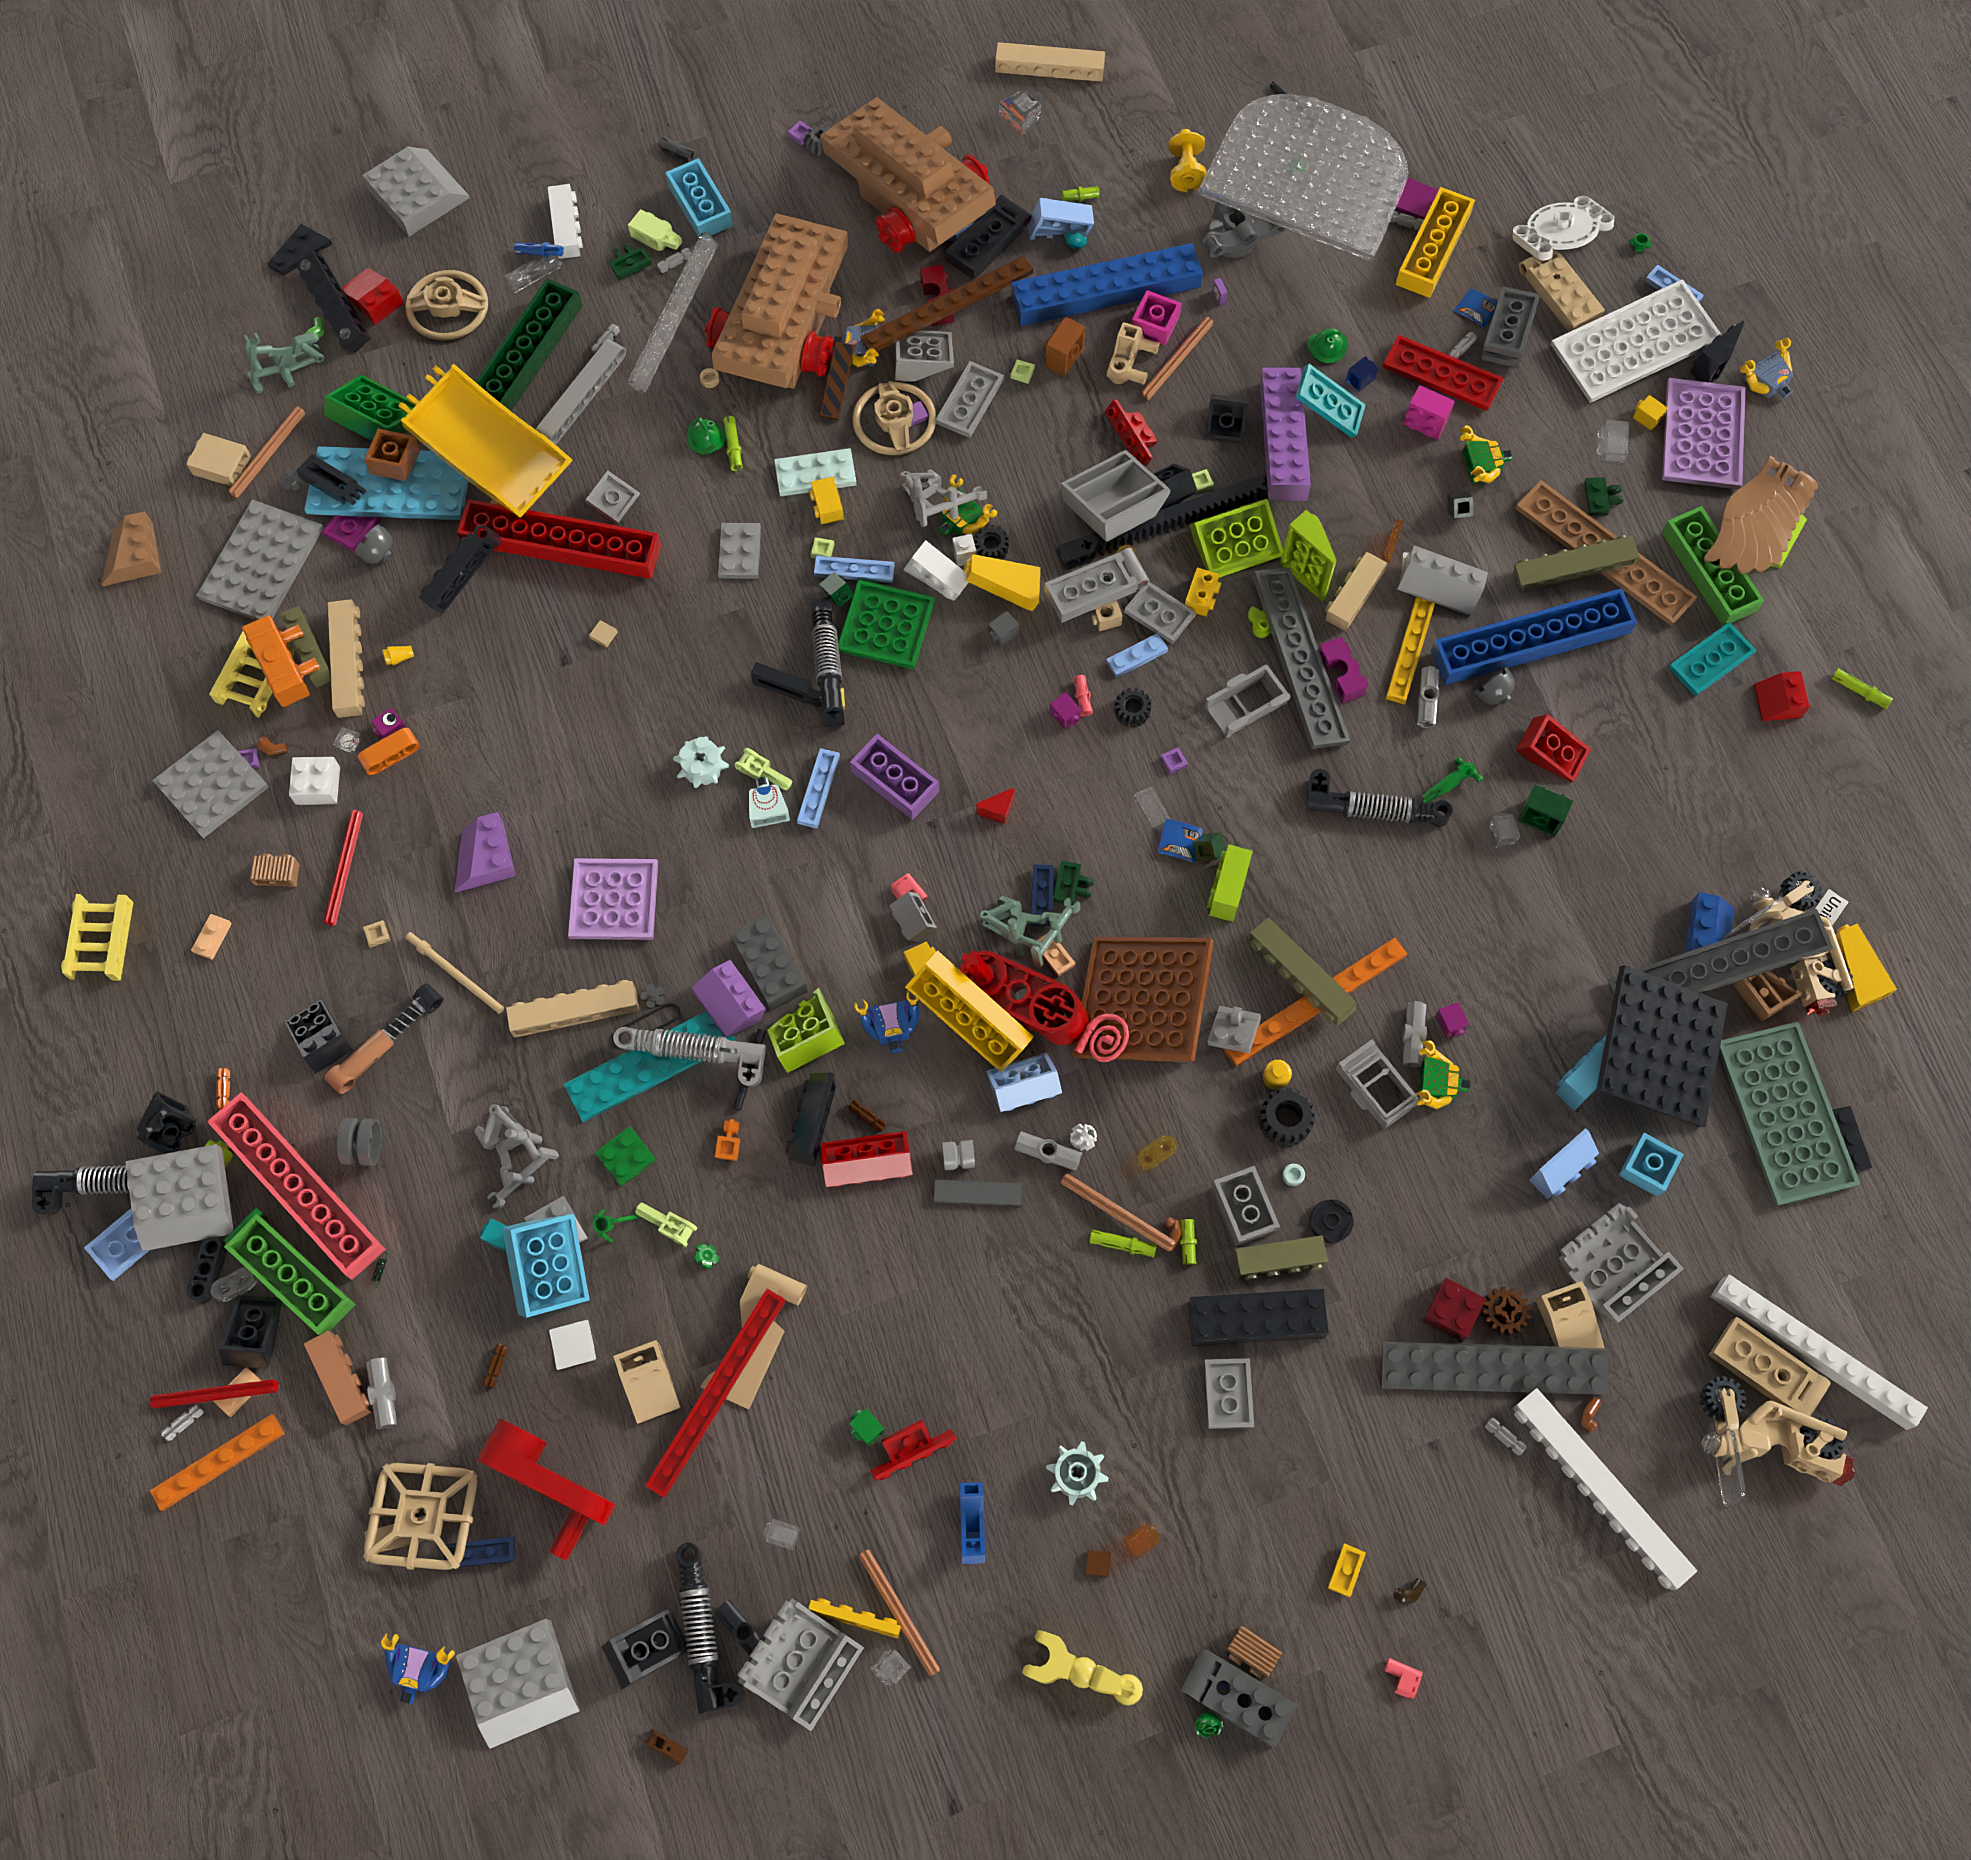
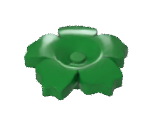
M699 1244L695 1248L697 1252L693 1259L695 1263L701 1262V1266L705 1270L710 1269L712 1265L719 1262V1256L715 1254L717 1251L711 1244L708 1247L706 1244Z

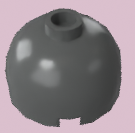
M378 524L365 535L366 539L363 543L360 541L354 551L366 563L376 564L382 560L386 562L393 554L391 552L393 547L392 536L383 526Z
M1506 666L1501 668L1503 672L1500 674L1496 671L1478 685L1481 687L1479 690H1473L1482 702L1488 705H1495L1500 702L1503 705L1512 698L1510 694L1514 690L1515 682L1514 677Z

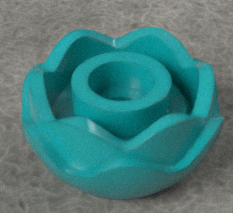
M1069 231L1067 235L1065 234V242L1071 248L1082 249L1088 242L1087 236L1083 237L1081 233L1073 234Z

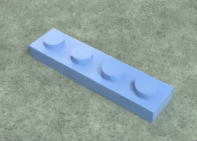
M816 556L814 577L827 578L835 572L839 577L847 580L893 583L895 563Z
M820 748L797 819L798 824L818 828L840 753Z

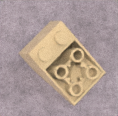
M1582 1281L1542 1295L1535 1301L1555 1347L1604 1348L1593 1305Z
M657 1340L613 1356L637 1424L681 1408L661 1346Z

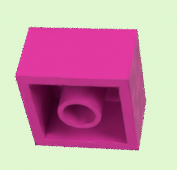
M1147 290L1132 318V325L1142 328L1144 338L1160 342V344L1166 346L1180 318L1182 303Z
M1419 385L1409 404L1403 424L1412 430H1417L1430 438L1438 440L1448 423L1455 401Z

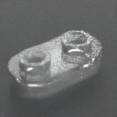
M240 1268L215 1281L211 1287V1295L219 1302H227L252 1289L256 1283V1276L247 1268Z

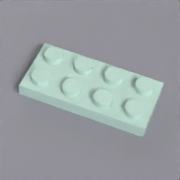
M851 448L774 459L780 496L808 493L812 489L811 481L833 476L837 488L857 485Z

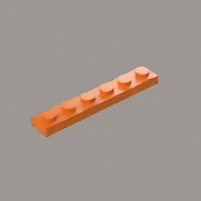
M269 1415L151 1489L150 1492L158 1508L161 1511L166 1510L285 1435L275 1415Z

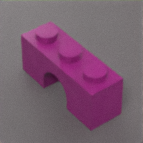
M1339 637L1320 644L1318 650L1325 670L1339 668L1345 674L1338 677L1334 685L1342 704L1364 696L1368 682L1365 676L1361 675L1357 660L1352 658L1348 643H1345L1343 638Z

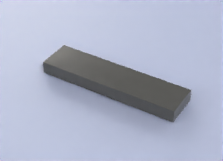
M935 1180L934 1203L1021 1207L1022 1184Z

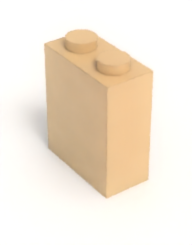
M203 433L196 442L192 455L188 457L186 465L195 476L232 486L243 473L251 455L245 445Z

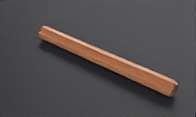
M1205 317L1142 390L1141 396L1149 400L1212 327V319Z
M296 406L231 486L229 493L232 496L238 498L305 415L303 409Z
M1065 1174L1062 1178V1185L1166 1251L1173 1249L1175 1241L1070 1174Z
M870 1550L863 1551L859 1555L861 1562L896 1621L901 1626L903 1633L929 1676L935 1675L940 1671L939 1666Z

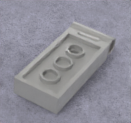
M1126 548L1112 556L1046 582L1044 592L1061 623L1135 593L1137 589L1146 587L1150 580L1132 548Z

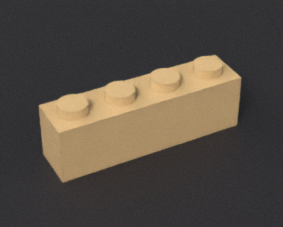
M1368 552L1365 553L1363 558L1359 557L1354 565V568H1356L1354 572H1349L1346 576L1344 587L1340 586L1335 594V601H1330L1327 605L1325 621L1346 632L1384 574L1387 562Z

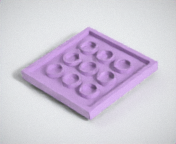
M574 858L569 939L653 940L658 860Z

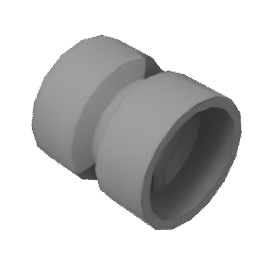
M973 1140L960 1141L959 1145H956L955 1142H942L945 1171L955 1170L958 1165H961L963 1169L975 1168Z

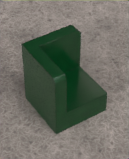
M1222 832L1203 834L1193 842L1197 861L1216 860L1221 856L1222 851H1226Z

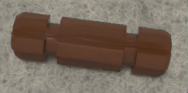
M854 1099L849 1105V1110L854 1114L857 1113L858 1117L870 1126L873 1125L874 1129L878 1132H882L887 1125L886 1121L878 1118V1115Z
M502 1344L496 1345L494 1349L495 1355H492L486 1371L487 1376L484 1377L482 1382L483 1386L495 1388L497 1383L496 1377H499L504 1363L503 1357L508 1352L507 1346Z

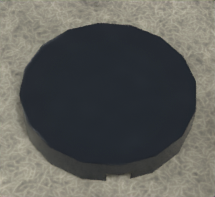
M1336 1199L1319 1202L1313 1208L1310 1215V1227L1315 1236L1323 1235L1324 1242L1326 1243L1343 1241L1350 1235L1354 1226L1350 1208L1345 1203Z

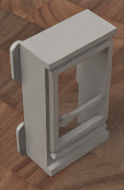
M1266 664L1247 676L1242 673L1229 680L1226 688L1206 698L1204 708L1225 737L1228 738L1233 733L1282 705H1286L1290 699V694L1287 693ZM1261 681L1273 697V700L1250 713L1236 695ZM1231 697L1234 698L1245 713V716L1238 720L1224 702Z
M1373 1039L1339 1062L1336 1067L1337 1072L1352 1089L1351 1097L1362 1110L1368 1109L1383 1129H1386L1418 1106L1417 1101L1421 1100L1375 1045ZM1377 1062L1383 1069L1382 1072L1363 1085L1356 1076ZM1383 1075H1388L1407 1099L1387 1114L1366 1089V1087Z

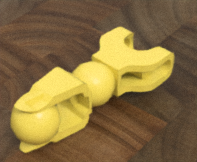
M1036 1631L1035 1639L1038 1643L1043 1644L1049 1649L1050 1658L1041 1667L1024 1666L1022 1673L1026 1677L1042 1684H1050L1061 1678L1068 1681L1070 1679L1078 1688L1090 1687L1094 1691L1114 1695L1116 1700L1122 1705H1133L1140 1700L1143 1688L1140 1680L1134 1675L1124 1674L1119 1676L1104 1666L1096 1665L1093 1660L1087 1657L1077 1658L1068 1653L1067 1647L1060 1637L1045 1631Z

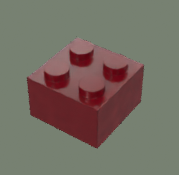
M1445 1277L1440 1283L1422 1321L1463 1342L1468 1338L1486 1298Z

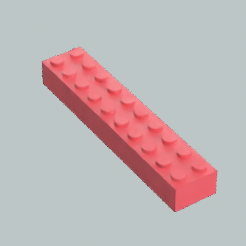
M242 1092L207 1121L348 1278L353 1280L386 1250Z

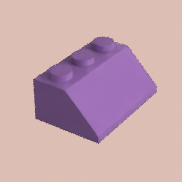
M731 960L710 970L691 988V991L726 1038L760 1022L764 1014L765 1007Z

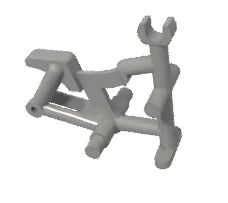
M931 469L926 470V473H910L908 471L901 473V478L905 481L902 484V490L906 491L911 497V501L914 502L916 520L920 521L922 527L927 526V516L950 509V517L956 519L958 518V505L975 499L979 501L987 499V491H982L980 486L973 488V492L968 494L956 490L955 487H950L948 490L941 487V476ZM926 478H928V481H927V482H922V483H921V480H920V479H926ZM938 493L945 496L949 501L933 506L926 498Z
M492 1104L489 1107L490 1115L485 1130L481 1126H477L475 1134L484 1148L491 1150L496 1148L502 1164L500 1175L504 1188L500 1192L490 1193L487 1198L489 1200L497 1198L493 1208L501 1209L505 1204L504 1199L521 1183L533 1184L534 1177L530 1175L549 1158L557 1159L559 1154L555 1150L543 1147L537 1150L534 1144H540L542 1137L531 1133L528 1129H524L509 1113L507 1107ZM502 1123L508 1128L505 1131V1136L508 1137L506 1140L503 1137H498ZM523 1144L533 1162L521 1173L509 1172L512 1169V1164L508 1151Z

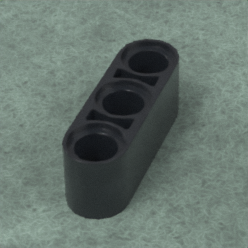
M208 1237L202 1242L187 1286L189 1298L200 1304L208 1303L213 1298L227 1255V1249L224 1247L225 1244L215 1237ZM217 1244V1250L211 1254V1248ZM211 1266L210 1272L204 1275V1269ZM204 1287L203 1294L197 1297V1291Z

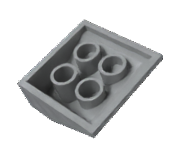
M919 330L895 342V381H917L954 367L952 332Z

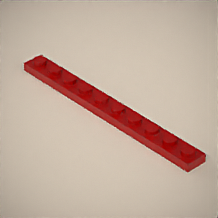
M766 1288L645 1485L647 1488L666 1498L777 1317L786 1299Z

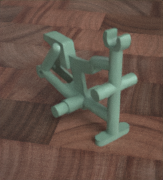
M254 333L252 339H248L247 335L243 337L247 345L244 347V351L250 361V371L247 373L248 378L258 394L263 392V387L259 381L260 377L280 373L287 386L293 387L295 383L290 372L315 362L321 363L325 359L323 354L319 353V346L312 344L319 340L316 333L298 335L293 338L291 346L273 348L270 345L256 346L261 342L257 333ZM268 353L270 357L272 356L275 366L262 369L257 359V354ZM306 356H312L301 362H296L297 360L304 358Z
M1001 896L997 900L1000 906L990 911H982L980 918L983 920L982 925L984 929L992 930L1013 945L1017 957L1024 955L1023 945L1031 947L1034 965L1040 968L1043 965L1042 956L1053 940L1055 943L1062 942L1061 928L1070 915L1078 913L1081 907L1079 901L1071 906L1070 898H1067L1064 901L1065 909L1062 914L1044 912L1042 915L1023 913L1019 901ZM1012 916V918L1008 920V925L1001 922ZM1046 921H1050L1051 929L1042 942L1023 936L1027 922L1043 925Z

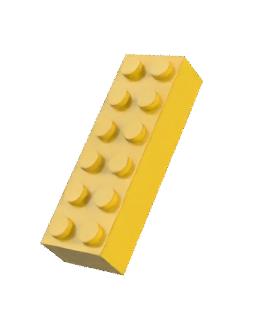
M1440 187L1399 270L1395 285L1428 298L1431 297L1471 215L1475 202L1474 199Z
M939 951L927 961L906 985V988L1000 1072L1023 1051L1034 1037Z

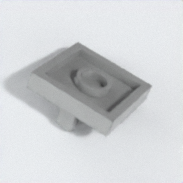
M607 470L587 497L585 503L618 525L640 493Z
M1219 1006L1208 1038V1045L1250 1054L1261 1021V1014L1243 1011L1239 1007Z

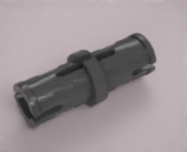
M664 135L659 139L658 146L672 152V155H678L690 162L694 159L695 150L685 147L681 142L673 141Z

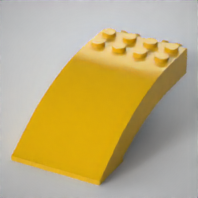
M455 364L451 366L447 373L435 366L433 370L441 379L437 382L432 376L428 374L425 376L426 381L433 388L424 398L418 401L414 396L408 394L406 396L408 401L415 405L412 410L403 403L398 405L407 414L405 418L401 419L403 427L470 483L521 518L573 460L546 436L539 433L498 402Z

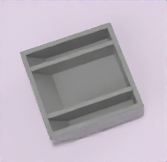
M406 147L362 175L368 191L409 237L470 198L428 149Z
M1126 450L1061 483L1063 501L1106 542L1155 517L1170 494V489Z
M210 1145L126 1161L133 1224L142 1251L205 1240L208 1237L226 1236L234 1231L223 1150L220 1146Z
M541 1620L456 1655L477 1726L489 1749L580 1712L551 1620Z

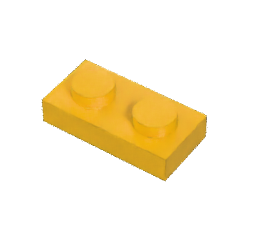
M1344 1543L1328 1589L1351 1597L1366 1552Z

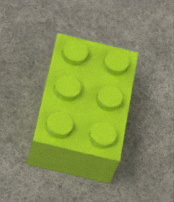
M1228 844L1227 852L1222 851L1207 908H1211L1209 916L1234 922L1252 850Z

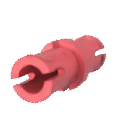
M1077 675L1073 678L1076 689L1075 699L1078 700L1079 708L1081 709L1080 716H1090V714H1093L1090 703L1091 693L1087 688L1086 676Z

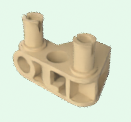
M1123 322L1117 336L1107 377L1115 384H1122L1131 380L1144 385L1148 373L1132 369L1133 363L1140 350L1157 354L1160 342L1145 339L1141 327Z

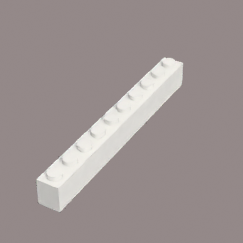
M1730 1274L1720 1280L1710 1298L1904 1429L1908 1430L1918 1426L1928 1407Z
M1537 1388L1512 1408L1518 1421L1522 1424L1525 1423L1530 1428L1532 1437L1538 1442L1541 1441L1546 1447L1547 1454L1553 1460L1557 1459L1562 1465V1471L1578 1483L1577 1488L1583 1495L1589 1496L1594 1502V1508L1600 1514H1605L1610 1520L1609 1524L1613 1530L1621 1533L1626 1538L1625 1543L1632 1551H1637L1642 1557V1563L1659 1576L1658 1581L1664 1588L1671 1591L1676 1590L1697 1572L1695 1567Z

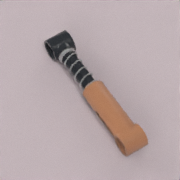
M424 984L416 990L413 995L414 1001L412 1005L407 1006V1010L404 1013L401 1012L398 1018H394V1022L388 1024L385 1030H377L342 1064L334 1066L327 1072L324 1079L338 1094L342 1095L348 1092L354 1086L356 1079L394 1045L393 1039H396L398 1034L403 1033V1030L409 1027L411 1022L416 1021L419 1015L422 1016L424 1012L432 1013L441 1006L444 998L430 984Z

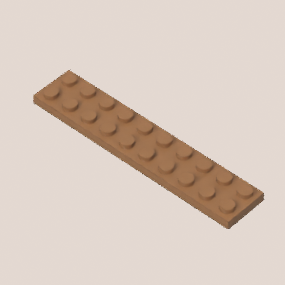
M1542 480L1536 484L1515 508L1569 550H1574L1581 545L1591 546L1601 540L1611 541L1617 538V536ZM1639 554L1636 565L1601 573L1671 627L1697 599L1696 595L1641 554Z

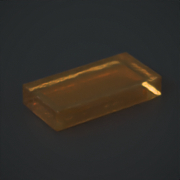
M1399 519L1395 522L1383 557V561L1387 563L1391 561L1404 521Z

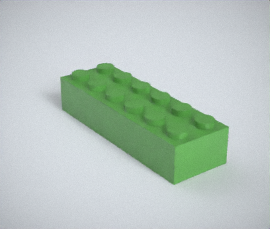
M1700 506L1667 521L1661 532L1722 627L1729 622L1734 623L1756 613L1763 604L1764 599L1748 575L1739 573L1737 571V564L1731 569H1722L1718 566L1720 559L1713 562H1705L1703 560L1719 536V531L1703 507Z
M258 1214L224 1246L318 1335L331 1331L356 1305Z

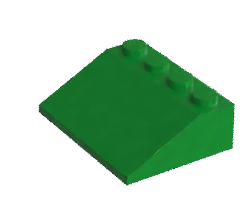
M359 375L325 396L324 416L373 441L378 429L405 434L407 430L403 427L401 419L405 418L407 414L398 405L403 403L410 410L415 405L399 393L363 375Z

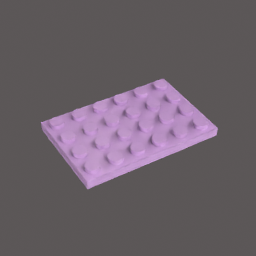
M1668 378L1666 384V407L1668 409L1665 413L1662 480L1739 490L1742 487L1745 387Z

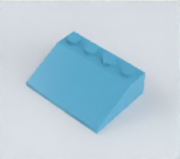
M574 1214L528 1221L502 1228L518 1315L527 1318L590 1300Z

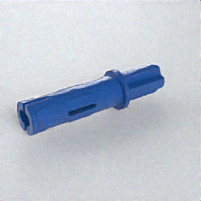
M516 242L514 244V251H516L517 255H543V257L547 258L564 254L563 246L550 245L548 242L543 244Z

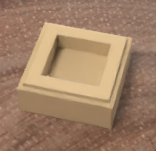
M600 620L589 637L607 648L618 632L617 629Z
M383 920L363 927L370 948L391 941Z

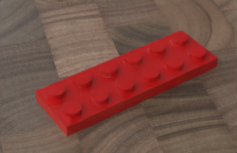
M1401 335L1397 336L1382 367L1485 411L1489 410L1504 379Z

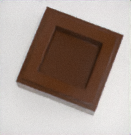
M1088 1550L1086 1574L1109 1577L1111 1553Z

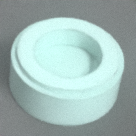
M1289 1164L1285 1167L1282 1177L1287 1185L1295 1187L1303 1182L1305 1171L1298 1164Z

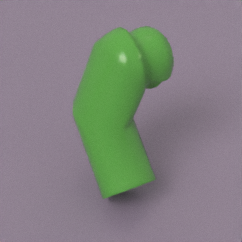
M315 317L313 319L314 326L307 330L305 334L316 333L318 338H321L324 335L323 319Z

